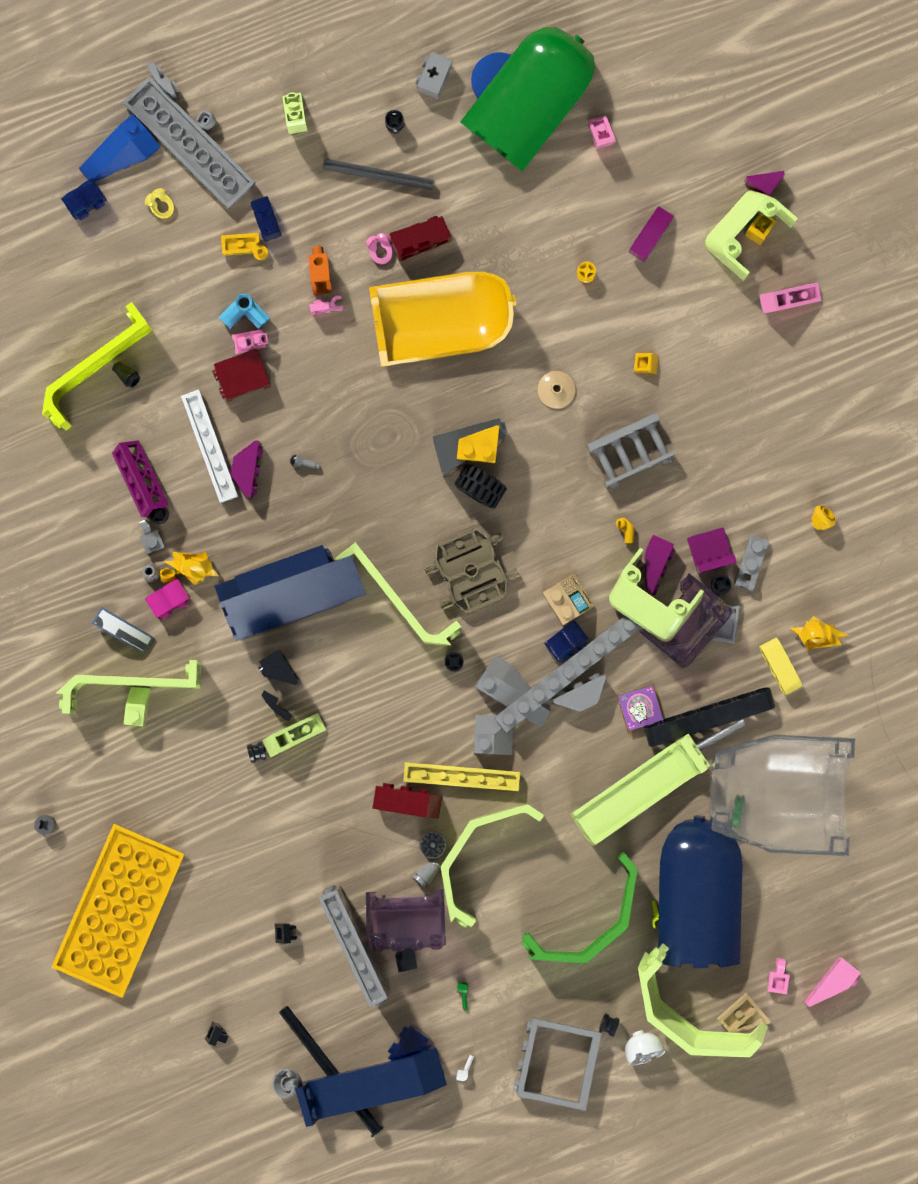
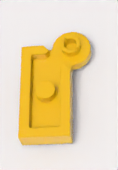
M259 233L221 235L223 256L253 254L257 260H264L268 256L267 248L260 245Z

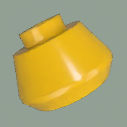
M823 505L815 507L811 516V524L814 528L826 530L836 524V517L829 508Z

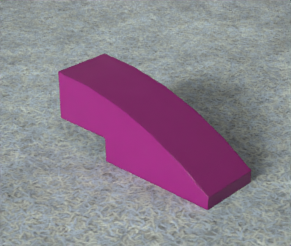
M658 206L629 249V253L645 262L671 223L674 215Z

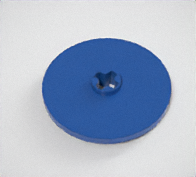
M504 52L491 53L483 57L475 65L471 84L477 98L480 97L510 58L511 54Z

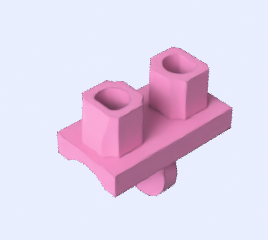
M263 329L232 335L235 343V354L248 352L256 348L257 350L263 349L269 343L267 333H263Z

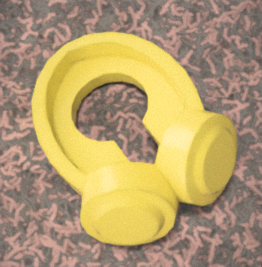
M158 188L147 195L145 205L150 207L154 215L162 219L172 215L174 205L170 197L166 195L165 189ZM155 198H159L161 202L168 204L167 212L161 213L158 211V204Z

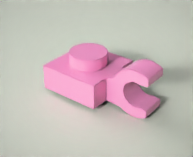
M335 296L331 302H325V300L313 301L314 304H310L311 314L318 315L330 313L331 311H342L343 306L335 305V302L342 300V297Z
M777 958L775 972L769 971L768 992L787 994L790 975L784 973L785 959Z

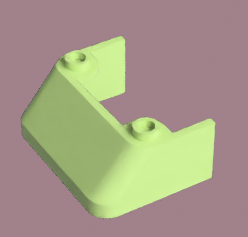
M755 190L746 192L705 240L707 250L743 281L750 272L736 260L742 248L740 243L734 239L735 236L758 211L767 217L776 215L790 228L798 219L775 198Z
M640 548L625 567L609 595V603L613 608L661 641L668 642L675 637L701 602L704 591L700 590L690 604L682 599H676L668 607L636 586L641 579V572L636 568L643 555V549Z

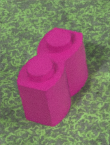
M176 579L146 597L145 600L155 617L164 620L172 615L171 611L178 608L181 610L188 606V601L191 598L180 579Z

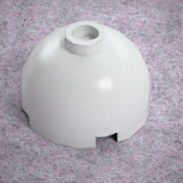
M643 1030L633 1033V1037L625 1045L626 1059L628 1065L632 1064V1066L652 1061L651 1058L654 1055L658 1058L665 1053L661 1040L655 1034L644 1033Z

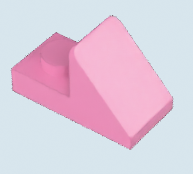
M606 115L588 120L595 149L615 143V137Z

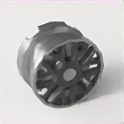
M430 831L422 836L419 847L424 856L435 859L440 857L446 850V840L441 833Z

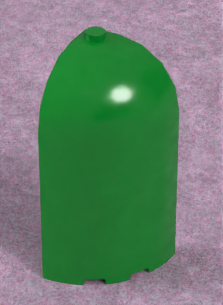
M543 27L532 32L516 48L460 123L485 143L496 149L500 155L523 172L591 82L595 70L593 54L583 45L585 41L578 35L573 37L558 27Z

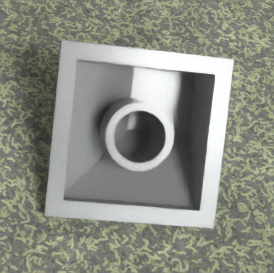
M476 715L474 753L512 755L513 728L505 733L494 719V715Z

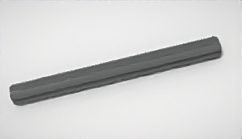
M325 159L323 164L325 170L427 190H433L435 181L429 178L331 159Z

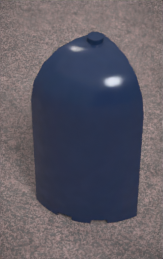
M696 815L693 819L677 824L668 834L662 848L659 876L658 948L662 944L669 948L662 961L663 965L681 967V964H693V968H708L709 964H716L721 968L740 964L743 870L741 850L734 835L724 825L705 819V816Z

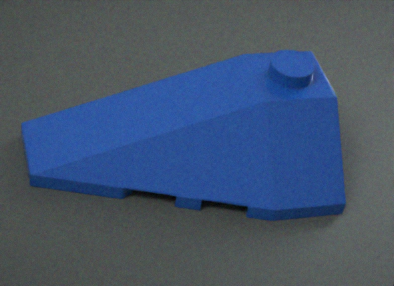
M131 114L79 167V170L93 183L112 175L118 170L126 169L130 165L147 160L161 147L134 114Z

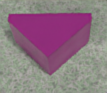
M784 171L746 176L744 182L750 189L770 196L785 173Z

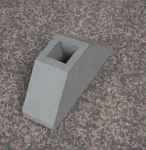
M597 673L589 677V682L583 684L581 681L571 686L573 690L567 693L563 690L555 694V699L552 700L553 703L577 712L597 704L606 680L605 674L600 676Z

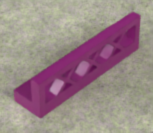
M139 440L119 443L112 452V455L141 517L148 516L153 509L167 507L168 502ZM135 447L138 454H133L129 448ZM138 462L143 465L145 471L139 469L136 463ZM144 478L151 481L153 486L146 485ZM153 494L158 497L160 502L154 503L151 495Z

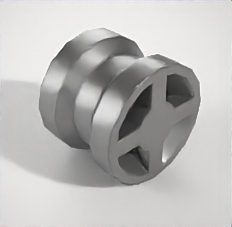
M42 815L35 820V830L42 835L50 834L56 828V821L50 815Z

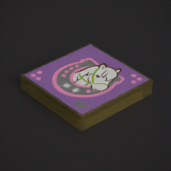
M654 684L616 695L627 732L643 728L645 725H654V722L664 719Z

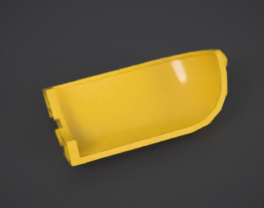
M482 271L464 272L369 287L374 321H378L374 323L381 367L479 352L497 345L505 339L512 328L513 307L516 306L515 295H511L506 281L495 274Z

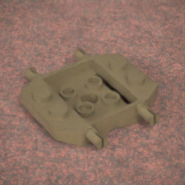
M474 527L436 544L434 562L423 567L426 574L436 569L440 570L450 593L448 598L439 601L442 609L452 604L456 605L466 614H470L506 598L507 581L518 576L519 573L516 572V568L503 572L492 546L503 540L501 533L488 537ZM482 546V548H480V549H478V550H476V551H473V552H471V553H469V554H467V555H464V556H462V557H460V558H457V559H455V560H453V561H451V562H448V563L446 562V561H448V560H450V559H453V558H455V557H457V556H459V555H462V554H464V553H466V552H468V551H471V550H473V549H475V548H478V547ZM474 565L477 569L476 574L468 575L465 571L466 567ZM496 578V581L482 586L462 596L460 594L468 589H471L484 582Z

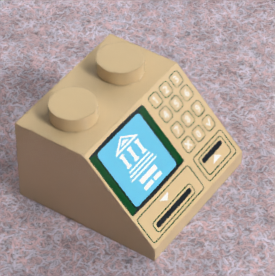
M575 574L542 593L562 626L595 606Z

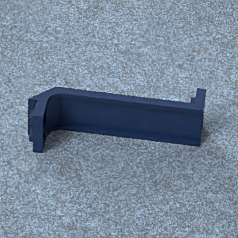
M431 1044L425 1046L420 1053L413 1056L303 1081L295 1091L305 1125L309 1127L313 1126L319 1119L422 1096L446 1086L447 1083L438 1051Z

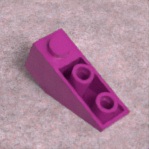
M652 535L644 552L646 592L649 595H656L660 586L657 584L659 577L663 578L668 568L665 566L667 559L671 560L675 553V550L672 549L673 543L655 535Z

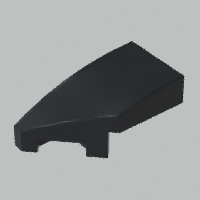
M264 690L261 696L268 706L279 716L290 721L293 714L276 705L280 698Z

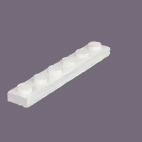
M200 390L182 395V401L219 502L224 503L237 498V491Z

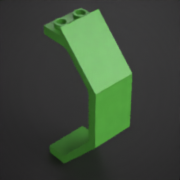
M622 852L617 856L627 870L619 920L581 952L543 950L527 931L522 935V945L529 953L533 951L528 955L530 960L587 963L628 929L638 869L625 853Z

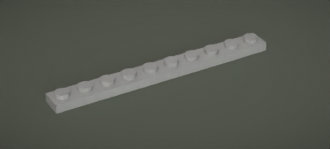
M626 616L622 617L496 715L494 719L504 732L507 733L629 638L641 626Z

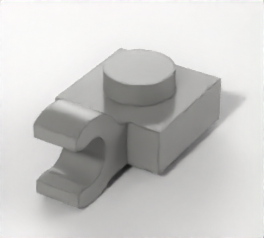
M147 519L140 521L139 523L145 534L140 536L146 554L148 555L165 548L159 531H152Z

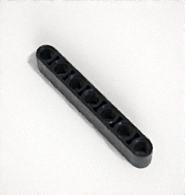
M769 687L760 688L654 722V724L645 725L644 731L648 745L658 746L680 739L687 734L693 735L775 708L771 689Z

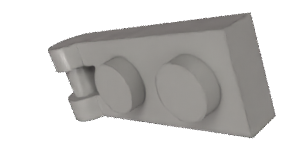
M750 535L734 586H743L753 592L769 543L768 540ZM744 574L750 575V580L743 579Z

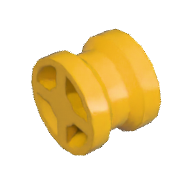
M583 262L578 266L577 278L583 283L591 282L595 277L596 267L591 262Z

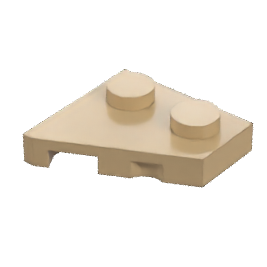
M747 993L717 1017L730 1033H737L743 1029H752L761 1022L765 1025L771 1022Z

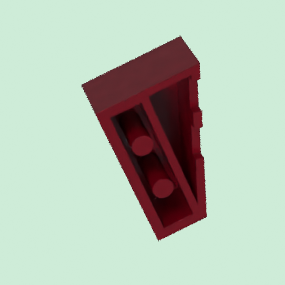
M434 216L425 222L389 233L390 242L399 262L451 241V235L443 216Z
M383 783V786H376L372 809L439 819L442 796L430 794V790L419 789V792L412 791V787L401 786L400 789H396L394 784Z

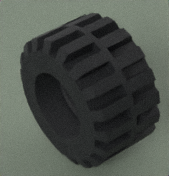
M472 464L465 465L454 483L464 494L492 509L497 507L507 490L501 481Z

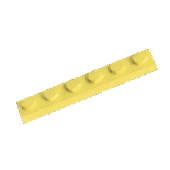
M405 762L403 782L519 791L520 772Z

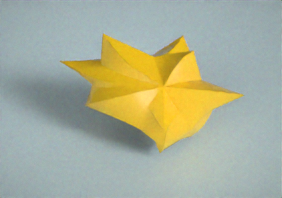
M205 550L200 554L172 551L174 560L163 561L176 569V575H185L194 585L199 581L203 582L205 576L221 577L213 569Z
M815 616L809 622L806 621L804 627L790 628L800 637L809 652L813 648L841 646L839 638L849 636L836 630L834 624L828 625Z

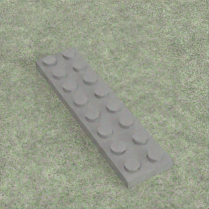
M150 76L122 102L228 210L256 184Z

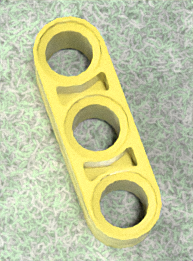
M777 638L759 646L767 665L785 696L803 686Z

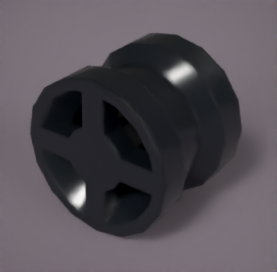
M452 652L446 656L445 666L449 671L456 672L463 667V657L459 653Z
M262 741L256 745H247L251 763H255L259 759H267Z
M605 1013L598 1031L601 1033L607 1032L609 1036L614 1037L620 1019L617 1017L611 1018L609 1014Z

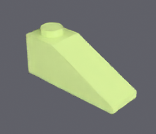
M317 713L268 736L262 741L271 758L326 731V728Z

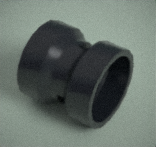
M391 110L386 114L385 124L387 130L394 134L403 130L404 117L400 111Z
M166 507L153 509L148 517L156 524H164L169 519V511Z
M724 575L714 578L711 582V590L718 596L728 593L732 587L731 580Z

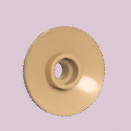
M551 371L545 374L539 381L537 389L541 402L553 409H560L570 404L576 390L572 378L562 371ZM556 385L559 386L560 391L555 392L553 390V387Z

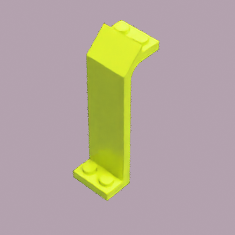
M132 302L125 306L129 311L126 314L133 322L132 326L46 387L42 415L48 420L51 419L58 428L62 427L68 430L72 427L59 408L61 397L153 331Z

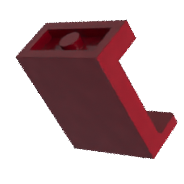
M257 348L214 364L215 370H212L216 381L220 380L222 387L219 388L222 399L226 398L228 402L232 401L231 399L258 389L271 387Z

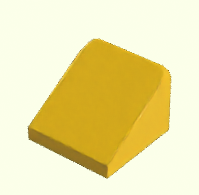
M654 353L635 354L634 372L657 374L658 355Z

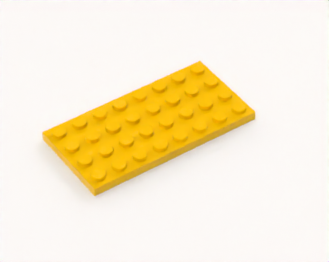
M113 824L52 964V968L123 998L185 854L122 826Z

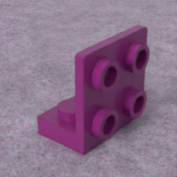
M723 527L687 538L697 575L737 562L735 555L731 553Z

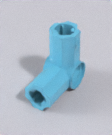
M247 294L237 296L236 300L219 316L230 329L244 315L258 329L262 328L271 319ZM244 298L249 299L250 302L247 308H241L240 301Z

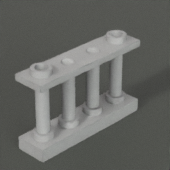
M657 413L587 444L586 448L589 454L594 452L595 455H598L609 479L604 484L605 488L609 486L611 489L621 485L620 481L661 462L665 465L673 461L672 457L676 455V452H667L656 429V423L660 420ZM644 428L647 431L649 430L661 457L653 461L650 460L639 437V431ZM627 436L630 439L632 438L644 464L636 469H633L621 444L623 442L622 439ZM610 444L612 447H615L627 472L618 477L615 476L604 452V447Z

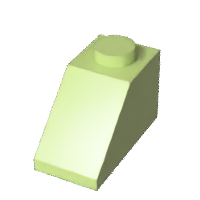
M131 686L125 707V725L146 727L150 688Z

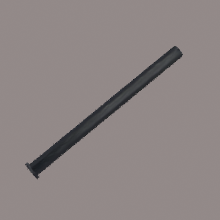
M288 1006L284 1007L279 1014L325 1074L329 1076L339 1073ZM367 1108L354 1111L371 1132V1137H374L384 1128L378 1124Z

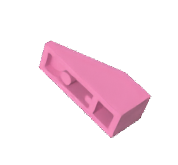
M818 282L759 295L763 313L822 301Z
M838 957L804 1003L810 1007L849 989L850 986H855L860 979V972L843 958Z

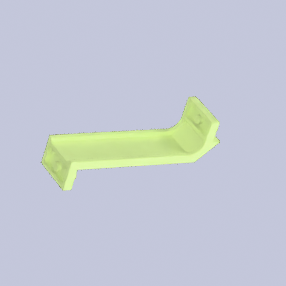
M356 542L334 559L336 561L352 555V558L357 557L424 643L451 646L447 640L450 638L452 641L461 634L459 631L461 626L457 621L440 634H428Z
M189 660L185 670L186 676H189V679L75 675L56 692V694H63V698H60L59 708L62 709V713L76 714L77 694L79 689L86 684L200 689L202 662Z
M687 734L579 809H575L570 813V816L590 845H596L683 783L706 771L710 764L690 735Z

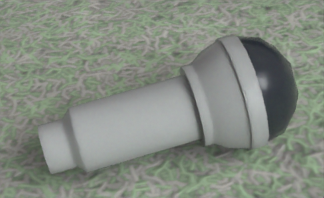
M298 454L293 455L290 459V464L295 468L301 466L311 469L319 468L318 463L303 459Z

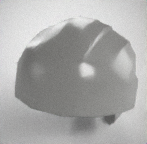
M289 1068L280 1069L273 1078L274 1091L282 1098L294 1096L296 1094L295 1089L302 1083V1078L299 1074Z

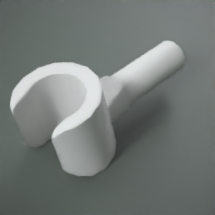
M469 1055L464 1070H458L457 1080L465 1081L468 1078V1071L474 1056Z

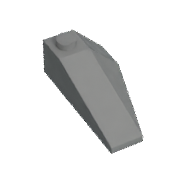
M497 655L494 656L475 688L506 707L531 689L516 669ZM543 704L525 719L541 728L550 710Z

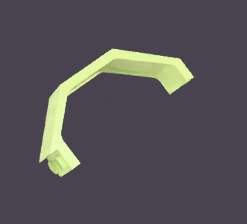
M523 804L474 818L468 822L441 864L451 922L456 917V922L466 928L468 925L472 927L476 921L474 916L455 904L449 874L450 866L474 829L519 813H527L536 820L541 821L544 816L542 813L528 804Z
M662 944L659 948L655 947L650 954L644 953L638 971L647 1021L687 1053L704 1056L751 1057L763 1044L768 1028L763 1022L748 1034L701 1031L693 1026L660 998L655 972L663 964L662 961L669 948Z

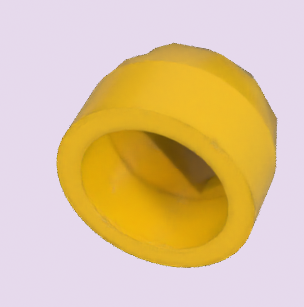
M171 568L162 569L160 571L161 582L167 585L174 581L175 571Z

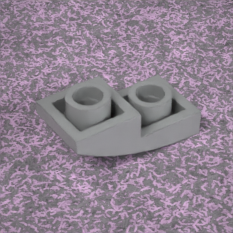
M154 62L147 64L155 82L173 100L178 99L175 94L178 92L175 82H170L168 76L164 78L161 68H156Z

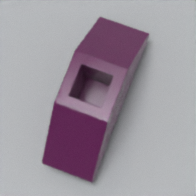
M257 440L233 457L231 470L232 478L248 499H253V495L257 494L258 484H255L256 476L260 475L261 465H258L259 457L262 458L263 446Z

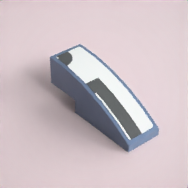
M101 607L92 622L93 625L144 654L154 639L153 636Z

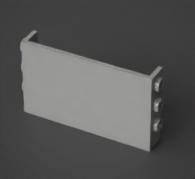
M334 884L322 891L323 894L320 896L319 901L369 1007L373 1005L377 1007L386 1002L390 990L341 886L336 887Z

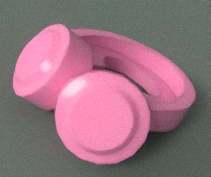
M387 234L373 235L366 242L372 260L380 265L387 264L392 258V247L389 243L390 237ZM378 242L387 251V255L384 258H378L376 255L378 249L376 244Z

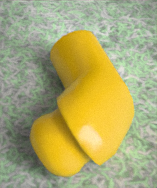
M626 518L617 519L616 526L625 533V544H634V525Z

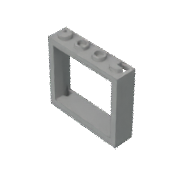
M532 1016V1020L528 1021L526 1026V1032L529 1033L528 1039L524 1040L522 1045V1052H525L524 1058L520 1059L517 1071H521L520 1077L515 1079L513 1090H517L516 1095L519 1097L586 1111L602 1033L593 1029ZM537 1026L591 1037L578 1102L524 1090Z

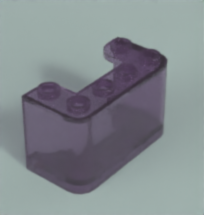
M434 889L432 896H429V893H425V897L386 898V895L378 898L375 892H366V937L368 947L373 952H382L384 949H392V951H402L407 948L416 951L423 948L442 949V946L446 945L444 889Z

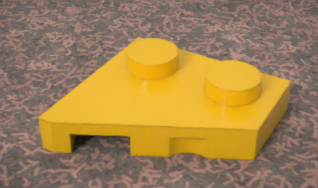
M496 425L460 438L457 459L495 464L499 426Z

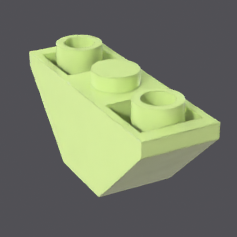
M293 92L282 96L288 133L308 131L301 93Z

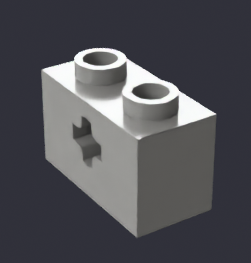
M431 52L429 57L426 56L422 65L424 67L423 73L418 74L415 82L417 91L439 99L453 66L452 60L434 52ZM433 72H435L436 75H434L433 78H431L430 75H432Z

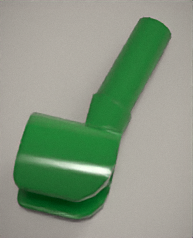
M458 982L457 993H462L463 1010H467L468 984Z

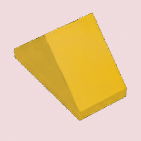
M760 213L748 228L745 236L761 246L777 221Z

